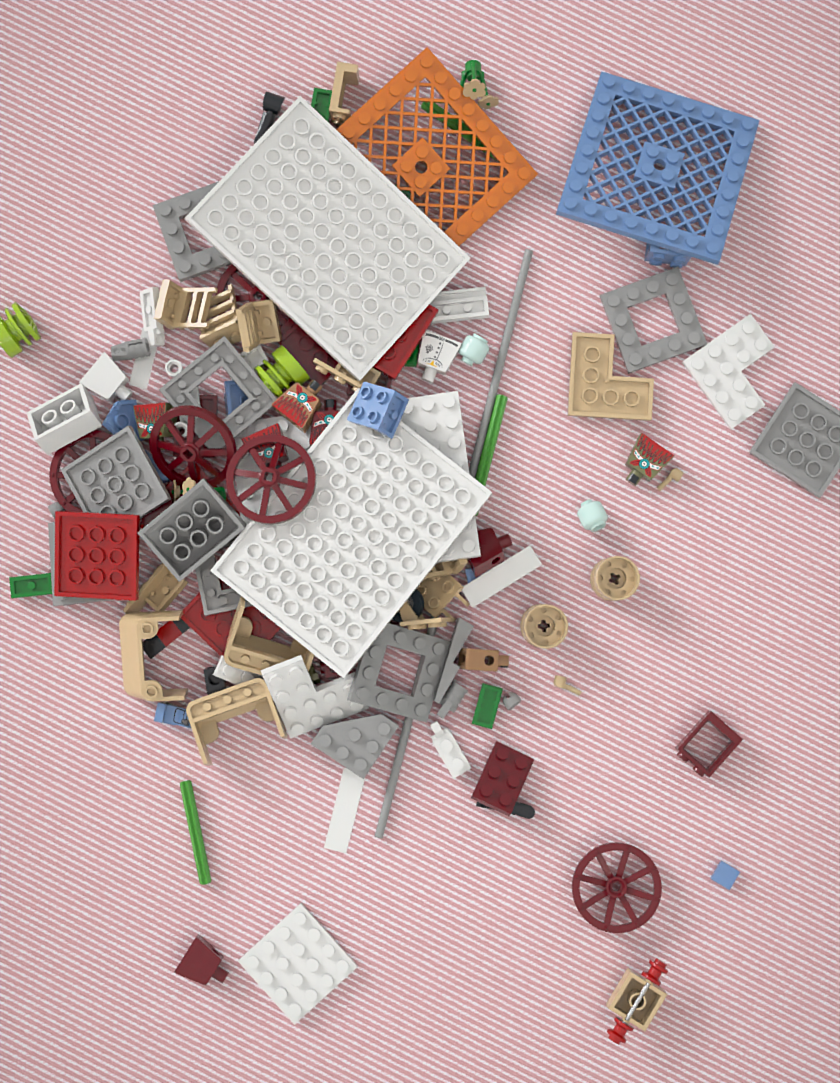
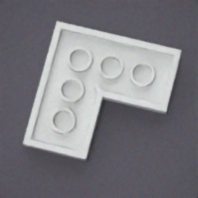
M750 313L682 362L730 430L765 406V403L741 371L774 349L775 346Z
M301 655L261 670L290 739L369 709V706L347 700L355 672L348 674L345 678L340 677L315 687Z

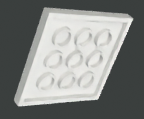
M302 902L238 960L242 967L294 1025L358 967Z

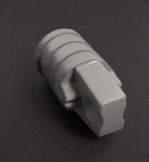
M143 338L112 346L111 356L114 361L150 356L148 340Z
M452 681L451 686H449V689L440 701L442 707L437 715L444 719L449 710L454 713L464 695L468 693V690Z

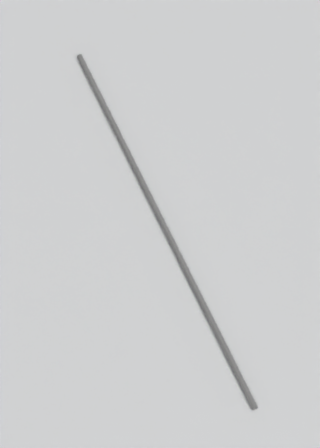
M525 249L469 466V474L473 478L476 477L533 251ZM428 628L427 635L435 636L437 628ZM421 655V657H420V661H419V665H418L416 677H417V674H418V670H419L420 663H421V660H422V656H423V655ZM405 717L374 836L383 839L413 722L412 718Z

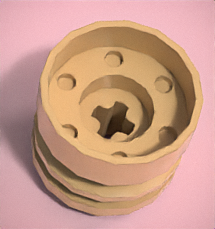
M613 556L600 560L594 565L590 574L592 590L598 597L607 601H620L629 598L636 592L640 582L637 566L633 561L623 556ZM611 575H612V576H614V575L617 576V579H615V583H614V582H612V583L609 582V579L611 578Z
M536 604L528 608L522 615L520 630L522 636L529 644L538 648L549 649L558 646L564 641L568 633V621L566 615L556 606ZM541 620H543L544 623H547V627L544 628V631L538 628V624H541Z

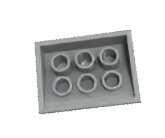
M203 478L141 529L138 534L180 582L245 529L247 524L229 503Z

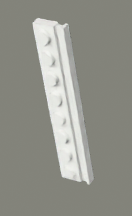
M486 287L441 291L430 303V305L439 309L431 324L489 318Z

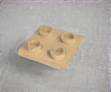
M437 563L435 565L436 571H441ZM450 574L446 577L439 576L435 579H425L416 588L423 596L424 608L434 618L443 613L447 618H453V622L456 620L444 609L454 596L467 607L470 605L459 594L464 587Z

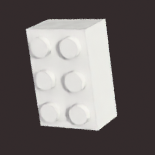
M82 383L27 412L34 440L47 455L102 426L94 398Z

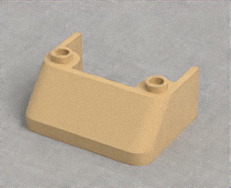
M241 596L224 652L225 662L231 667L262 675L261 670L301 655L309 672L314 654L297 640L293 639L291 646L251 635L253 625L248 617L242 616L245 608V598Z
M183 610L129 612L120 619L123 685L128 695L151 702L185 700L188 688L163 689L158 681L146 680L143 639L153 638L157 634L159 629L158 621H178L183 615Z
M254 678L198 698L188 704L186 713L204 765H213L206 745L217 740L219 736L217 723L255 709L263 721L271 722L275 720L280 737L288 738L284 723L263 679Z

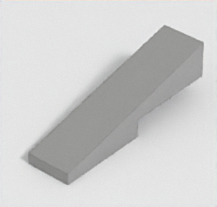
M457 617L433 700L438 704L460 668L453 662L474 627L460 617Z

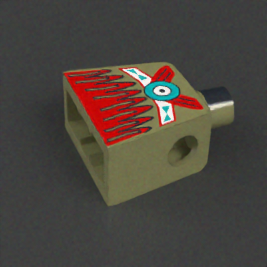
M170 403L133 406L139 437L141 439H150V433L156 421L162 414L172 409L173 406ZM178 416L171 419L174 424L177 423ZM165 424L159 435V440L164 441V438L174 437Z
M641 433L625 463L632 470L627 476L626 481L636 486L641 478L647 481L652 480L675 455Z

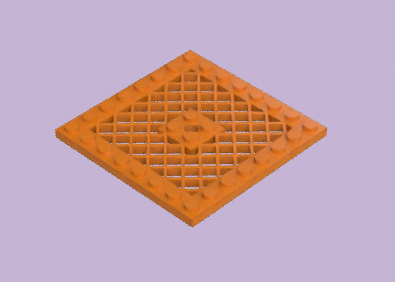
M426 47L336 130L351 144L354 143L356 149L357 143L369 144L368 155H362L370 162L371 159L383 160L382 171L380 172L384 176L397 175L396 187L400 191H411L410 201L414 203V193L418 197L425 193V203L414 204L417 207H424V214L427 217L428 207L439 208V219L430 220L438 223V227L441 230L442 223H452L444 233L460 246L534 179L538 173L478 104L470 97L463 95L464 88L431 50ZM426 79L429 83H420V82H421L422 80ZM416 87L415 97H405ZM419 87H429L430 98H419ZM434 89L443 99H434ZM400 101V111H389ZM404 101L415 102V111L403 112ZM418 103H430L429 113H418ZM433 103H444V114H433ZM448 105L457 115H448ZM385 115L384 126L374 125ZM388 115L399 116V127L388 126ZM403 116L414 117V127H403ZM418 117L429 118L428 128H417ZM433 118H444L443 129H432ZM447 119H458V130H447ZM462 121L471 131H462ZM373 129L384 130V141L372 140ZM369 130V140L359 139ZM388 130L399 131L398 142L387 141ZM402 131H412L413 142H402ZM417 132H428V142L423 137L417 142ZM432 133H443L442 144H431ZM457 134V145H446V135ZM461 135H472V146H462ZM476 137L485 147L475 146ZM372 144L383 145V156L372 155ZM387 145L398 146V157L386 156ZM402 146H412L401 156ZM433 148H442V158ZM446 149H457L456 160H445ZM460 149L471 150V161L460 160ZM475 150L486 151L485 162L475 161ZM490 153L499 163L489 162ZM386 160H396L391 166L395 171H386ZM417 162H424L426 164L427 170L425 173H418L416 171L415 165ZM447 164H456L455 175H445L450 170ZM460 164L471 165L470 176L459 175ZM474 165L485 166V177L474 176ZM489 166L500 167L499 178L488 177ZM503 169L508 173L505 177H503ZM400 177L409 187H400ZM441 178L440 189H429ZM444 178L455 179V190L444 189ZM459 179L470 180L469 191L458 190ZM474 180L484 181V192L473 191ZM488 181L498 182L488 191ZM429 192L440 193L439 204L428 203ZM444 193L454 194V205L443 204ZM458 194L469 195L468 206L458 205ZM473 195H482L483 197L472 206ZM443 208L454 209L453 220L442 219ZM457 209H467V211L460 218L457 219Z

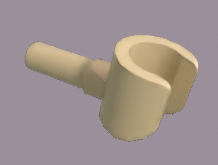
M678 468L672 469L668 477L656 488L661 491L672 479L679 482L684 473Z
M555 675L554 686L569 690L578 696L581 694L580 690L566 684L567 677Z

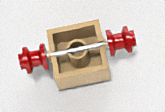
M658 958L654 961L650 959V969L648 972L643 971L641 975L627 968L606 1003L609 1010L622 1017V1019L615 1017V1027L607 1030L608 1038L618 1045L621 1042L626 1043L627 1040L624 1036L627 1031H633L634 1028L629 1023L646 1031L667 996L665 990L659 987L661 985L659 980L661 974L668 973L666 969L667 964Z

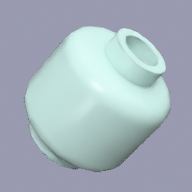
M475 333L472 336H466L458 351L463 356L461 360L470 366L473 363L481 364L489 352L488 341Z
M586 500L581 503V508L577 512V516L585 530L596 532L606 526L608 515L599 501Z

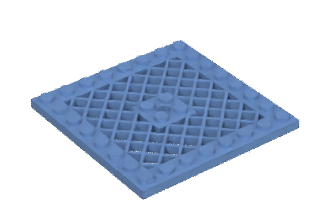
M601 71L556 215L718 265L760 120ZM624 104L627 110L620 112L617 106ZM612 110L615 116L608 118L610 111ZM644 110L647 116L641 119L637 112ZM631 115L635 122L628 124L624 118ZM664 116L667 123L660 125L657 118ZM619 121L622 127L615 130L612 123ZM651 121L655 128L647 130L644 124ZM683 122L687 129L680 131L677 124ZM605 127H607L610 133L603 135ZM639 127L642 134L635 136L632 129ZM671 127L674 134L668 137L664 130ZM703 128L707 135L700 137L697 130ZM626 132L629 139L622 141L619 135ZM658 133L662 140L655 142L652 135ZM691 134L694 141L688 143L684 136ZM723 134L727 141L720 144L717 136ZM613 138L617 145L609 147L606 141ZM643 139H646L647 142H646V141L644 142V145H643V148H642V146H641V144L639 143V141H641V140H643ZM678 139L682 146L675 149L672 141ZM711 140L714 147L708 149L704 142ZM601 144L604 150L598 152L599 146ZM633 144L637 151L629 153L626 147ZM698 145L702 152L695 155L691 148ZM730 146L729 151H728V155H727V153H726V151L724 150V148ZM621 150L624 157L617 159L614 152ZM684 151H686V153L689 156V158L683 160L685 153H682ZM718 151L722 158L715 161L711 154ZM608 155L611 162L604 165L601 158ZM640 156L638 164H636L634 158ZM706 157L709 164L702 166L699 159ZM628 161L631 169L624 171L621 164ZM594 162H596L599 168L592 170ZM659 163L663 165L664 169L657 170L654 164ZM693 163L697 170L690 172L686 165ZM725 163L724 169H723V172H722V170L720 169L719 166ZM615 167L619 174L612 177L608 170ZM681 169L684 175L678 178ZM713 169L717 176L710 178L706 171ZM603 173L606 180L598 182L595 176ZM632 174H634L633 180L636 181L633 183L630 181L628 177ZM701 175L704 182L697 184L694 177ZM590 179L593 185L586 188ZM623 179L626 186L619 189L615 182ZM688 180L692 187L685 190L681 183ZM720 181L719 186H718V189H717V188L715 187L714 183ZM610 185L613 192L606 194L603 187ZM642 185L646 192L639 195L635 188ZM708 186L712 193L705 196L701 189ZM676 187L679 193L672 196L671 192L673 193ZM597 190L600 198L593 200L589 193ZM630 191L634 198L626 201L623 193ZM663 192L666 199L659 201L655 194ZM695 192L699 199L692 202L689 194ZM617 197L621 204L613 206L610 199ZM650 197L654 204L647 207L643 200ZM683 198L687 205L679 207L676 200ZM715 198L712 207L709 201ZM637 203L641 210L634 213L630 206ZM670 203L674 211L667 213L663 206ZM703 204L707 211L700 214L696 206ZM657 209L661 216L654 219L650 212ZM690 210L694 217L687 220L683 212ZM678 216L681 223L674 225L670 218ZM710 216L708 224H706L704 218ZM698 222L702 229L695 232L691 224Z

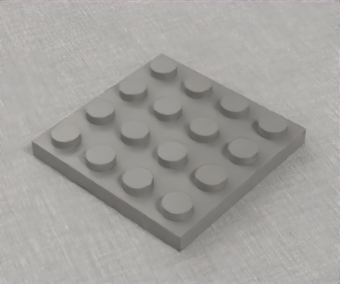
M794 382L748 453L816 497L821 498L840 468V411Z
M132 426L125 427L61 469L83 512L140 515L141 519L171 500L168 491Z

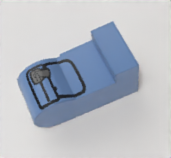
M158 702L154 718L155 722L191 728L186 708Z

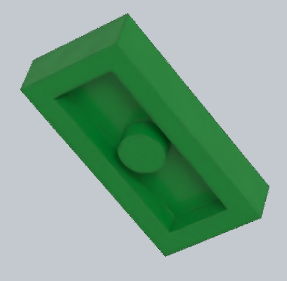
M51 573L9 577L12 599L52 594Z

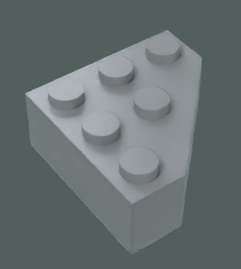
M382 713L331 723L321 727L311 745L364 779L399 727V724Z

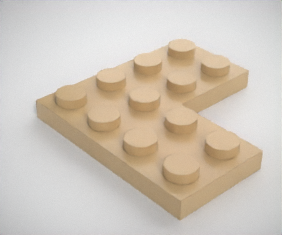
M572 333L567 416L641 421L652 420L654 378L612 376L615 334Z

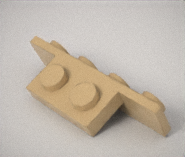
M317 358L313 360L317 371L324 375L327 373L334 375L335 381L342 385L348 383L353 386L352 390L354 392L361 388L363 382L376 385L382 374L378 370L371 368L358 381L340 363L334 369Z
M162 563L154 570L149 580L141 585L139 600H129L123 611L125 613L140 612L146 603L155 611H165L189 582L185 579L179 582Z

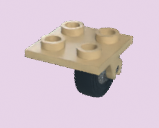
M418 589L412 593L393 617L395 621L400 622V626H408V630L427 629V624L428 628L447 627V622H453V618L425 619L422 614L424 599Z

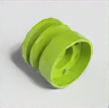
M17 302L12 304L15 314L10 309L5 308V314L8 319L4 320L0 316V346L11 358L23 351L20 343L21 340H24L29 346L33 344L29 337L30 334L36 341L41 339L36 323L29 313Z
M282 345L271 353L275 360L273 365L265 359L262 361L268 368L266 371L259 365L255 367L259 378L277 397L283 394L282 390L284 388L288 390L291 387L289 385L291 382H298L303 385L310 379L306 371Z

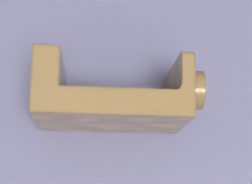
M337 61L329 114L331 122L339 127L351 116L349 109H342L346 84L358 86L360 77L358 65Z

